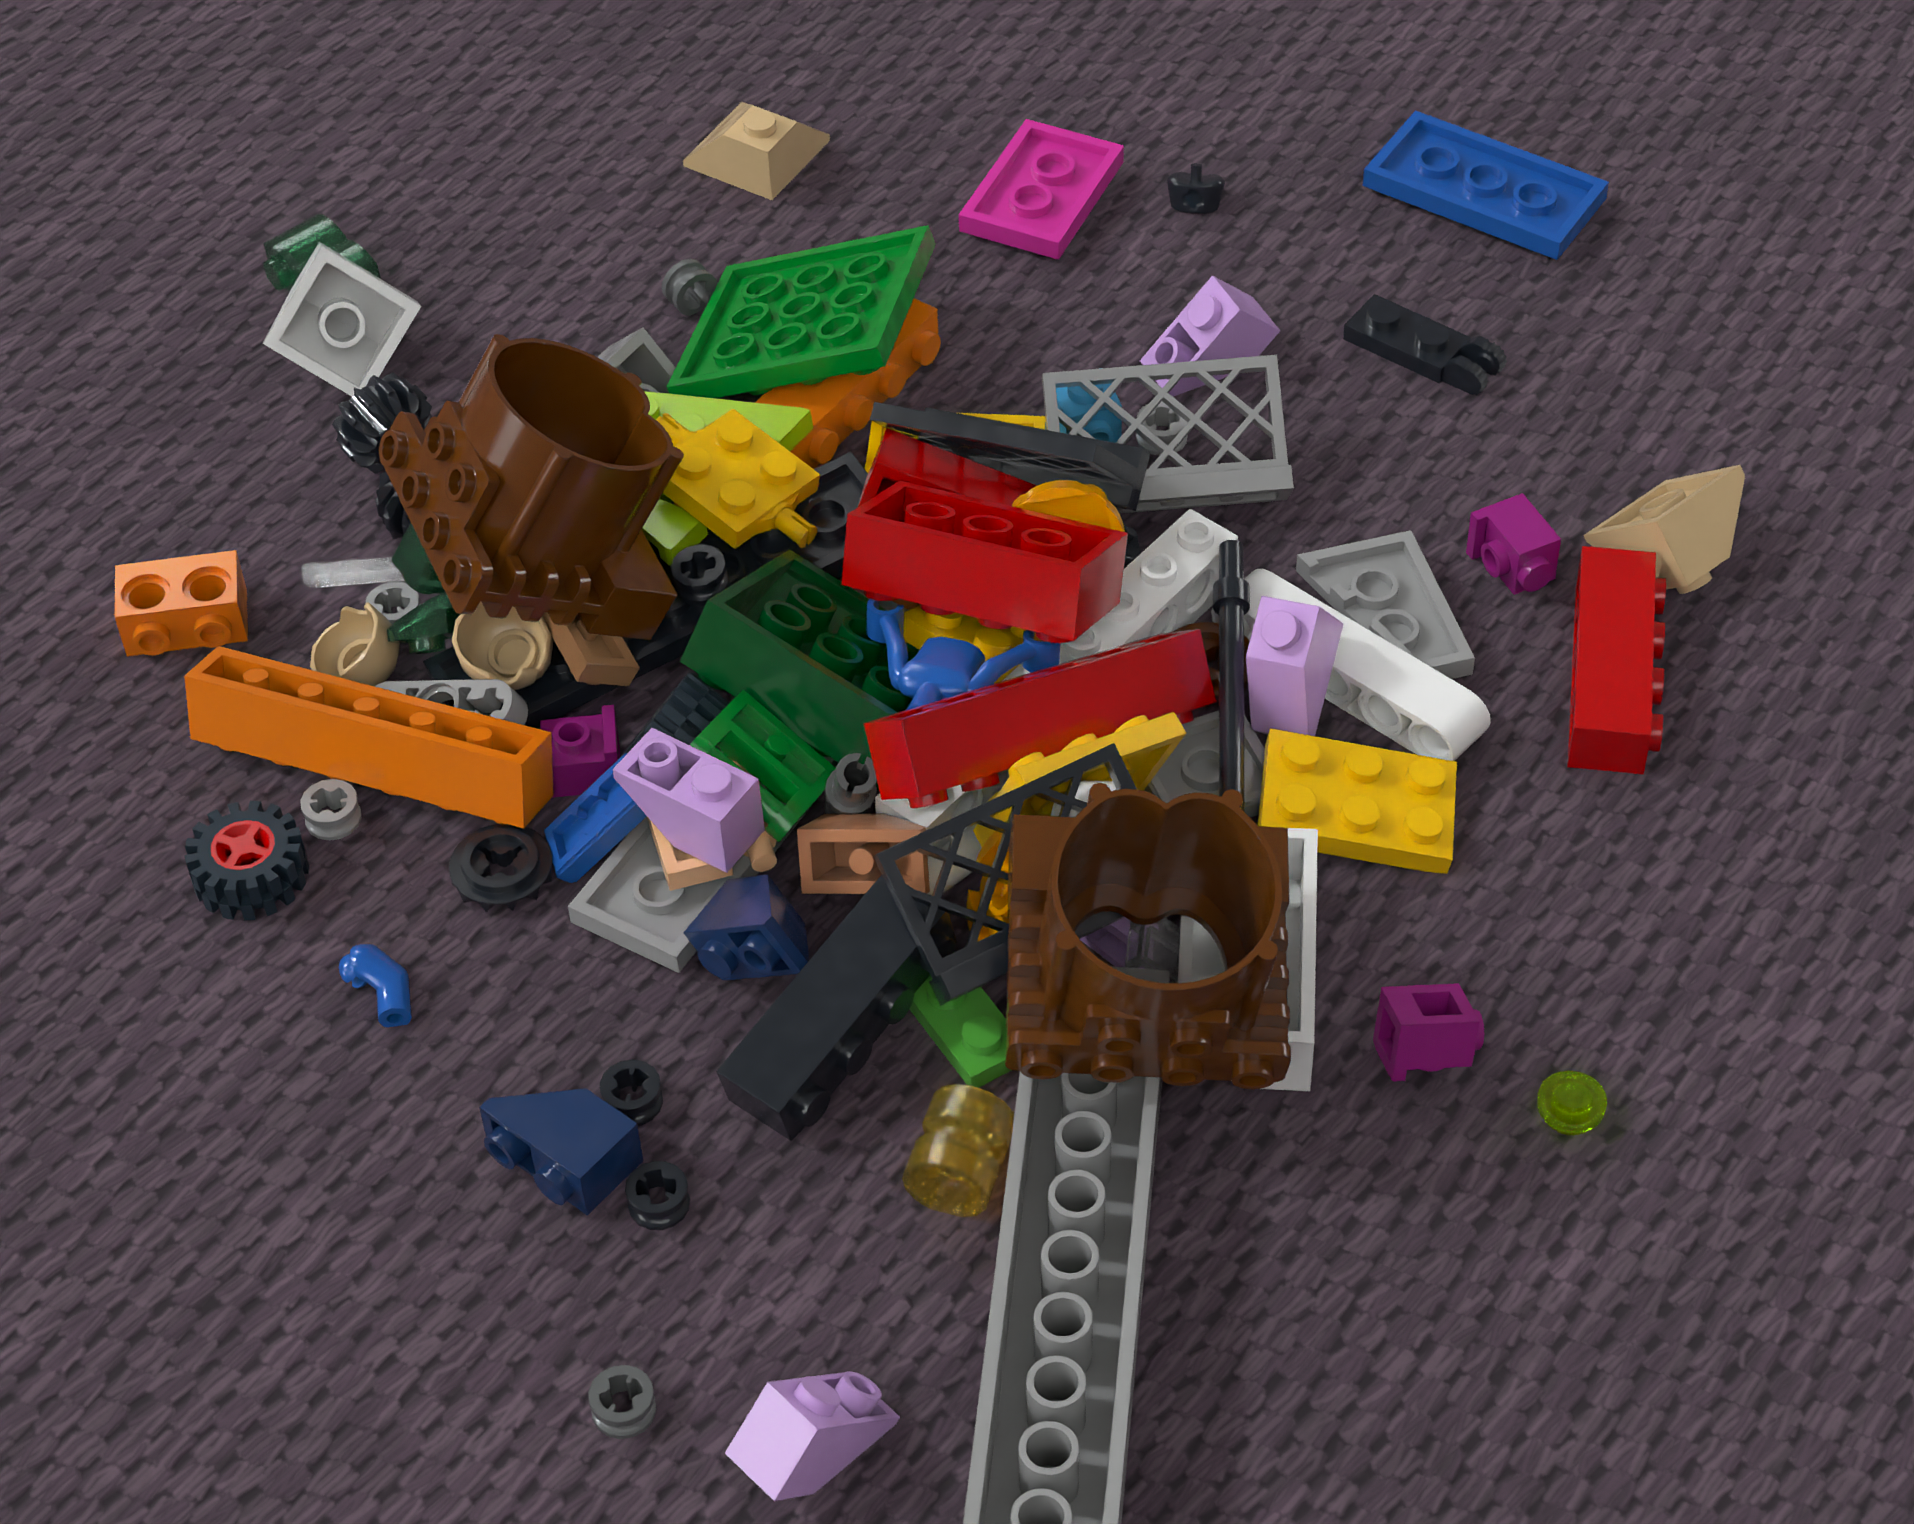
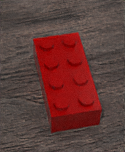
M898 481L847 514L842 585L864 590L863 594L873 600L894 601L902 599L920 604V608L930 614L950 615L959 613L978 618V623L988 628L1008 629L1017 627L1036 632V636L1046 642L1068 643L1075 641L1120 603L1128 533Z

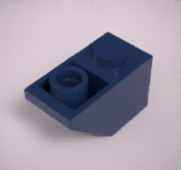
M768 874L728 879L683 932L698 951L699 961L704 968L724 981L798 974L809 961L805 922Z
M587 1088L488 1098L479 1107L486 1135L484 1145L490 1155L507 1169H513L517 1165L533 1176L540 1191L555 1204L563 1205L568 1201L586 1215L591 1213L644 1161L637 1123Z

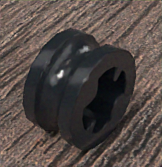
M701 544L689 546L680 551L672 561L671 572L675 581L676 592L683 602L690 605L704 606L708 599L725 590L730 585L724 555L715 547ZM705 571L703 578L696 579L698 572Z
M634 1059L620 1061L610 1066L601 1078L599 1084L601 1099L636 1122L638 1126L652 1121L659 1114L663 1105L660 1077L655 1068L650 1064ZM627 1086H632V1091L636 1092L637 1087L641 1086L644 1096L631 1101V1096L628 1094L624 1101L620 1099L619 1091Z
M651 1161L640 1165L632 1171L626 1180L625 1195L628 1201V1210L631 1218L641 1227L649 1230L668 1229L682 1221L689 1211L690 1196L688 1194V1183L684 1172L674 1164L666 1161ZM664 1187L666 1202L651 1204L649 1189Z

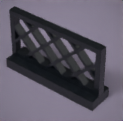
M874 402L870 420L885 428L1037 486L1056 480H1071L1082 484L1096 485L1105 492L1107 499L1115 507L1133 511L1137 509L1150 452L1140 447L927 407L925 411Z
M1115 743L881 851L874 856L878 868L932 977L929 984L940 1006L1008 973L1009 923L987 916L986 913L997 881L1008 885V873L1001 871L1009 848L1014 814L1020 815L1024 801L1034 796L1061 805L1058 817H1069L1071 809L1081 812L1087 806V802L1078 800L1075 796L1082 775L1103 764L1116 790L1137 789ZM1070 780L1066 795L1051 790V788ZM1011 808L1007 823L992 817ZM974 824H979L1003 833L992 867L956 854L964 829ZM952 835L947 851L932 845ZM915 852L943 861L933 894L929 895L907 887L896 861ZM952 865L988 877L977 912L941 899ZM914 901L928 906L924 920ZM937 909L973 922L965 948L944 958L941 957L929 933ZM1111 911L1099 912L1087 918L1076 929L1075 934L1081 939L1125 917ZM982 925L999 931L977 942Z

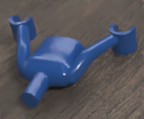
M870 599L867 602L866 633L871 640L886 643L891 685L896 690H900L903 695L912 698L906 710L992 685L1000 676L1021 663L1024 669L1029 672L1060 664L1061 643L1034 640V631L1030 630L1024 631L1022 644L986 661L983 652L967 641L948 637H933L927 639L917 655L908 662V649L903 636L904 605L898 604L893 610L882 611L879 610V601Z

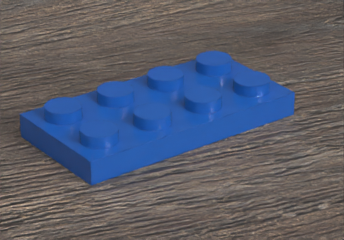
M1416 110L1365 167L1363 175L1364 187L1556 260L1560 258L1606 200L1609 182Z

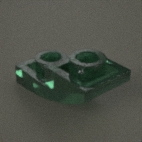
M446 592L441 593L418 605L387 629L388 642L399 643L403 646L408 645L409 654H427L446 650L445 640L452 639L455 620L460 614L455 612Z

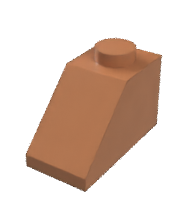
M888 814L821 815L797 829L802 894H866L882 875L874 856L926 831V827ZM915 852L896 861L897 867L908 886L924 893L930 892L927 855Z

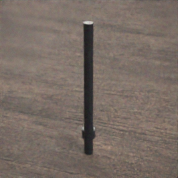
M1226 540L1219 545V579L1213 584V610L1219 615V796L1222 797L1223 793L1229 789L1239 791L1243 796L1241 809L1245 812L1244 615L1250 610V585L1244 580L1243 544L1237 540Z

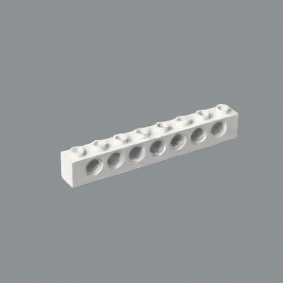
M1189 509L1124 569L1120 603L1075 641L1061 643L1060 664L1160 633L1173 632L1180 627L1194 623L1213 605V584L1219 579V545L1226 540L1238 541V536ZM1021 663L1003 681L1031 672L1024 669ZM1009 769L998 772L999 784L967 792L961 790V785L947 789L949 798L947 801L921 808H910L908 798L881 800L879 793L875 797L876 814H888L925 826L926 830H929L986 803L1006 783L1010 777L1008 774ZM952 835L932 845L941 848L951 840Z

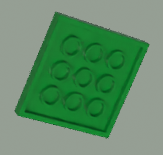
M929 225L726 266L666 386L669 394L715 399L746 392L752 395H760L778 386L800 382L803 385H813L828 377L848 373L866 375L877 371L881 367H885L936 245Z

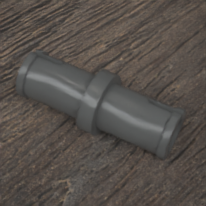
M853 753L846 755L840 760L836 769L832 771L826 781L824 791L826 797L824 809L826 814H864L869 810L875 800L877 791V778L871 758L867 756L865 763L861 764L858 762L861 754ZM848 789H853V792H848Z

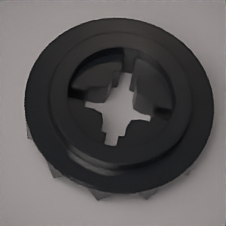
M503 823L489 825L472 832L457 845L449 863L451 882L459 891L464 903L476 901L485 912H488L494 905L505 904L514 911L518 900L525 897L537 900L540 886L552 882V853L547 841L538 832L529 827L523 829ZM489 862L493 865L497 863L501 867H507L512 864L514 875L507 876L502 872H498L492 876Z

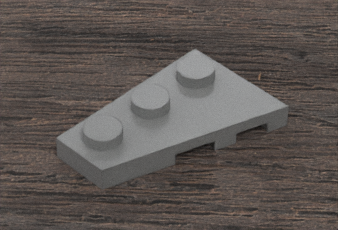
M1411 530L1297 554L1296 572L1336 611L1450 679L1473 674L1475 657Z

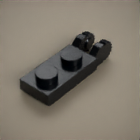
M1376 294L1344 324L1343 340L1439 384L1441 382L1447 383L1471 395L1475 394L1477 396L1487 387L1489 382L1487 378L1489 376L1486 373L1496 376L1507 363V356L1504 354V350L1500 348V345L1497 346L1495 342L1490 343L1488 339L1482 336L1471 338Z

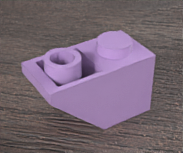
M1211 276L1142 357L1140 362L1143 365L1259 356L1280 332V329L1252 296ZM1229 374L1212 375V377L1218 381L1226 378ZM1197 377L1181 378L1169 394L1176 396L1205 384ZM1170 379L1155 381L1163 388Z
M651 728L613 768L614 779L673 847L726 873L765 831L759 778L654 728Z
M847 1371L771 1381L765 1385L725 1454L774 1501L816 1493L895 1426L900 1416L880 1399L882 1393L877 1385L856 1372Z

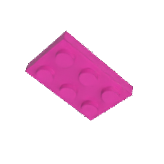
M1026 119L959 213V231L1059 260L1124 163V145Z

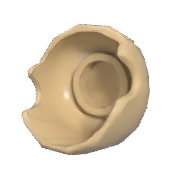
M480 601L473 614H460L455 620L452 644L462 669L473 680L498 679L504 681L513 690H518L531 686L535 680L543 676L551 663L553 638L543 615L537 622L523 621L515 607H512L506 618L489 617Z
M369 602L365 604V610L345 606L341 610L340 621L325 629L312 646L310 668L313 671L376 686L379 683L385 682L396 667L400 647L396 630L389 620Z

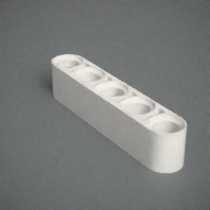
M1255 569L1244 578L1250 585V610L1244 615V635L1249 641L1261 596L1320 606L1343 623L1325 695L1326 700L1416 755L1455 761L1489 728L1491 723L1489 711L1483 701L1471 690L1268 570ZM1212 608V620L1214 623H1219V615Z

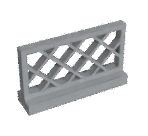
M1277 355L1042 374L1047 430L1060 432V422L1070 431L1069 434L1095 439L1084 428L1104 406L1129 426L1116 443L1125 445L1136 432L1161 453L1149 469H1146L1136 511L1116 507L1119 513L1287 500L1294 488L1292 467L1288 465ZM1265 371L1267 394L1254 409H1251L1227 389L1240 373ZM1229 374L1222 383L1212 377V375ZM1197 377L1214 391L1195 415L1169 394L1181 378ZM1170 379L1163 388L1153 381ZM1138 381L1155 395L1154 399L1136 419L1110 398L1124 382ZM1098 384H1111L1104 393L1095 386ZM1080 386L1097 401L1078 423H1075L1058 409L1056 388ZM1219 397L1223 398L1246 417L1227 441L1201 420ZM1161 401L1188 422L1169 445L1165 444L1142 425ZM1267 405L1270 423L1259 415ZM1253 423L1271 438L1273 459L1251 461L1233 445ZM1193 428L1220 449L1206 465L1192 466L1174 451ZM1225 454L1235 461L1231 463H1218ZM1166 459H1169L1177 466L1160 468Z

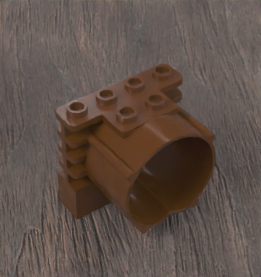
M495 334L459 402L446 401L439 415L431 417L425 429H423L415 413L403 411L398 413L390 430H387L381 438L379 458L456 613L471 615L475 612L481 601L487 614L492 618H506L511 608L515 607L523 621L537 622L544 612H548L554 624L564 626L570 625L578 613L587 632L590 634L644 640L652 639L678 594L644 535L642 528L682 461L684 454L680 449L673 446L672 439L665 428L648 414L650 402L640 387L642 381L637 375L630 372L624 374L598 357L563 343L537 338L509 340L501 334Z
M1096 783L1090 788L1087 806L1075 817L1014 814L1009 841L1007 919H1009L1005 1066L1010 1070L1021 1071L1024 1076L1032 1079H1052L1060 1076L1062 1073L1091 1074L1094 1079L1108 1083L1124 1082L1133 1076L1159 1077L1164 1082L1176 1086L1195 1085L1203 1080L1232 1081L1235 1086L1244 1089H1262L1271 1086L1274 1082L1282 1081L1291 1062V1047L1288 1044L1290 1007L1287 1002L1289 969L1287 968L1286 957L1288 948L1286 911L1289 905L1288 828L1258 826L1241 809L1243 796L1235 789L1226 790L1222 797L1211 793L1195 792L1178 796L1165 803L1157 796L1142 790L1119 789L1111 791L1106 784ZM1106 911L1119 913L1140 925L1154 924L1169 915L1188 916L1201 924L1214 939L1222 955L1225 971L1210 978L1187 983H1159L1138 979L1100 960L1080 941L1075 931L1087 918Z

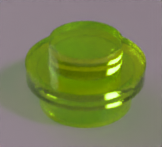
M1562 1071L1552 1074L1543 1081L1538 1091L1537 1108L1544 1121L1555 1131L1565 1135H1580L1592 1130L1601 1123L1606 1113L1607 1096L1603 1087L1591 1076L1577 1071Z

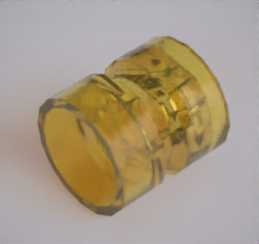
M948 1085L934 1092L922 1124L925 1134L916 1139L902 1176L906 1191L916 1201L931 1210L959 1217L977 1216L985 1211L1000 1172L999 1164L1003 1163L1011 1142L1014 1112L991 1092L975 1086Z

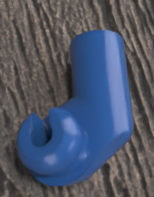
M373 944L353 946L350 949V954L343 956L339 962V973L343 981L348 983L352 980V987L354 988L364 987L368 983L376 989L378 1021L382 1026L407 1025L411 1021L412 1015L409 975L406 969Z

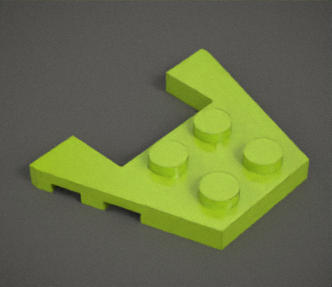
M644 391L650 402L648 414L656 420L659 416L663 417L664 413H668L689 431L703 429L731 409H735L783 447L791 451L813 429L810 410L801 407ZM662 493L642 531L647 540L658 548L660 558L671 566L674 557L680 551L689 546L698 545L708 535L705 525L683 508L671 504L672 500Z

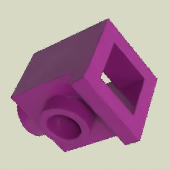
M1523 493L1471 512L1466 553L1472 560L1481 557L1487 572L1494 578L1500 577L1514 595L1525 590L1528 592L1539 590L1549 581L1555 579L1561 538Z
M614 705L602 706V714L540 720L541 730L552 733V798L581 795L621 757Z
M1459 983L1381 987L1373 1042L1392 1082L1405 1081L1407 1070L1439 1071L1452 1067H1472L1475 1050H1480L1483 1046L1484 1023L1481 1013L1477 1009L1473 1010Z

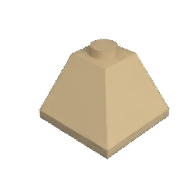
M741 102L683 160V165L694 171L773 200L830 141V135L754 105Z
M1737 465L1665 480L1583 536L1586 542L1593 547L1656 552L1655 577L1666 578V589L1676 588L1679 594L1691 592L1707 584L1712 579L1709 571L1730 557L1745 474L1741 466Z

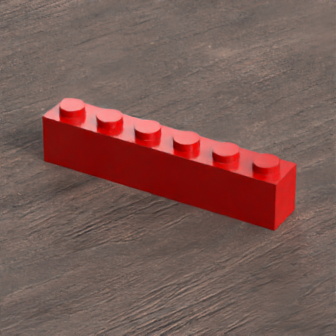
M1200 629L1160 633L864 723L881 800L908 798L910 808H921L947 801L949 799L947 789L961 785V790L967 792L999 784L998 772L1009 769L1014 763L1029 754L1041 752L1044 757L1061 752L1069 743L1083 735L1092 733L1098 739L1112 734L1125 722L1141 715H1145L1149 720L1174 712L1181 724L1194 720L1192 710L1215 703L1216 698Z

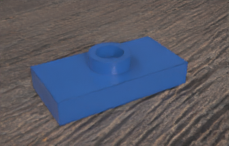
M628 753L621 756L544 829L547 843L551 849L552 862L557 878L569 883L577 882L647 817L614 779L613 768Z

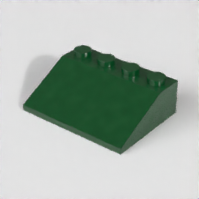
M790 549L707 600L680 660L681 663L697 672L699 678L712 688L725 690L735 697L742 690H745L821 756L831 757L838 763L843 757L853 753L861 754L858 761L861 764L865 763L867 756L872 759L864 723L906 711L912 701V698L903 695L900 690H896L891 685L886 643L873 641L866 633L867 602L870 599L851 587L842 585L841 581ZM879 606V610L887 611L883 607ZM906 642L909 662L917 655L919 649Z

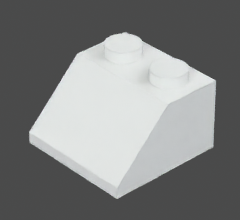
M319 242L290 290L263 344L348 395L353 396L354 387L362 389L367 386L370 377L373 375L380 376L421 308V305L405 293Z

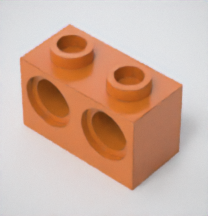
M232 550L115 565V621L126 656L159 655L166 651L197 647L216 648L217 646L248 641L247 588L237 551Z

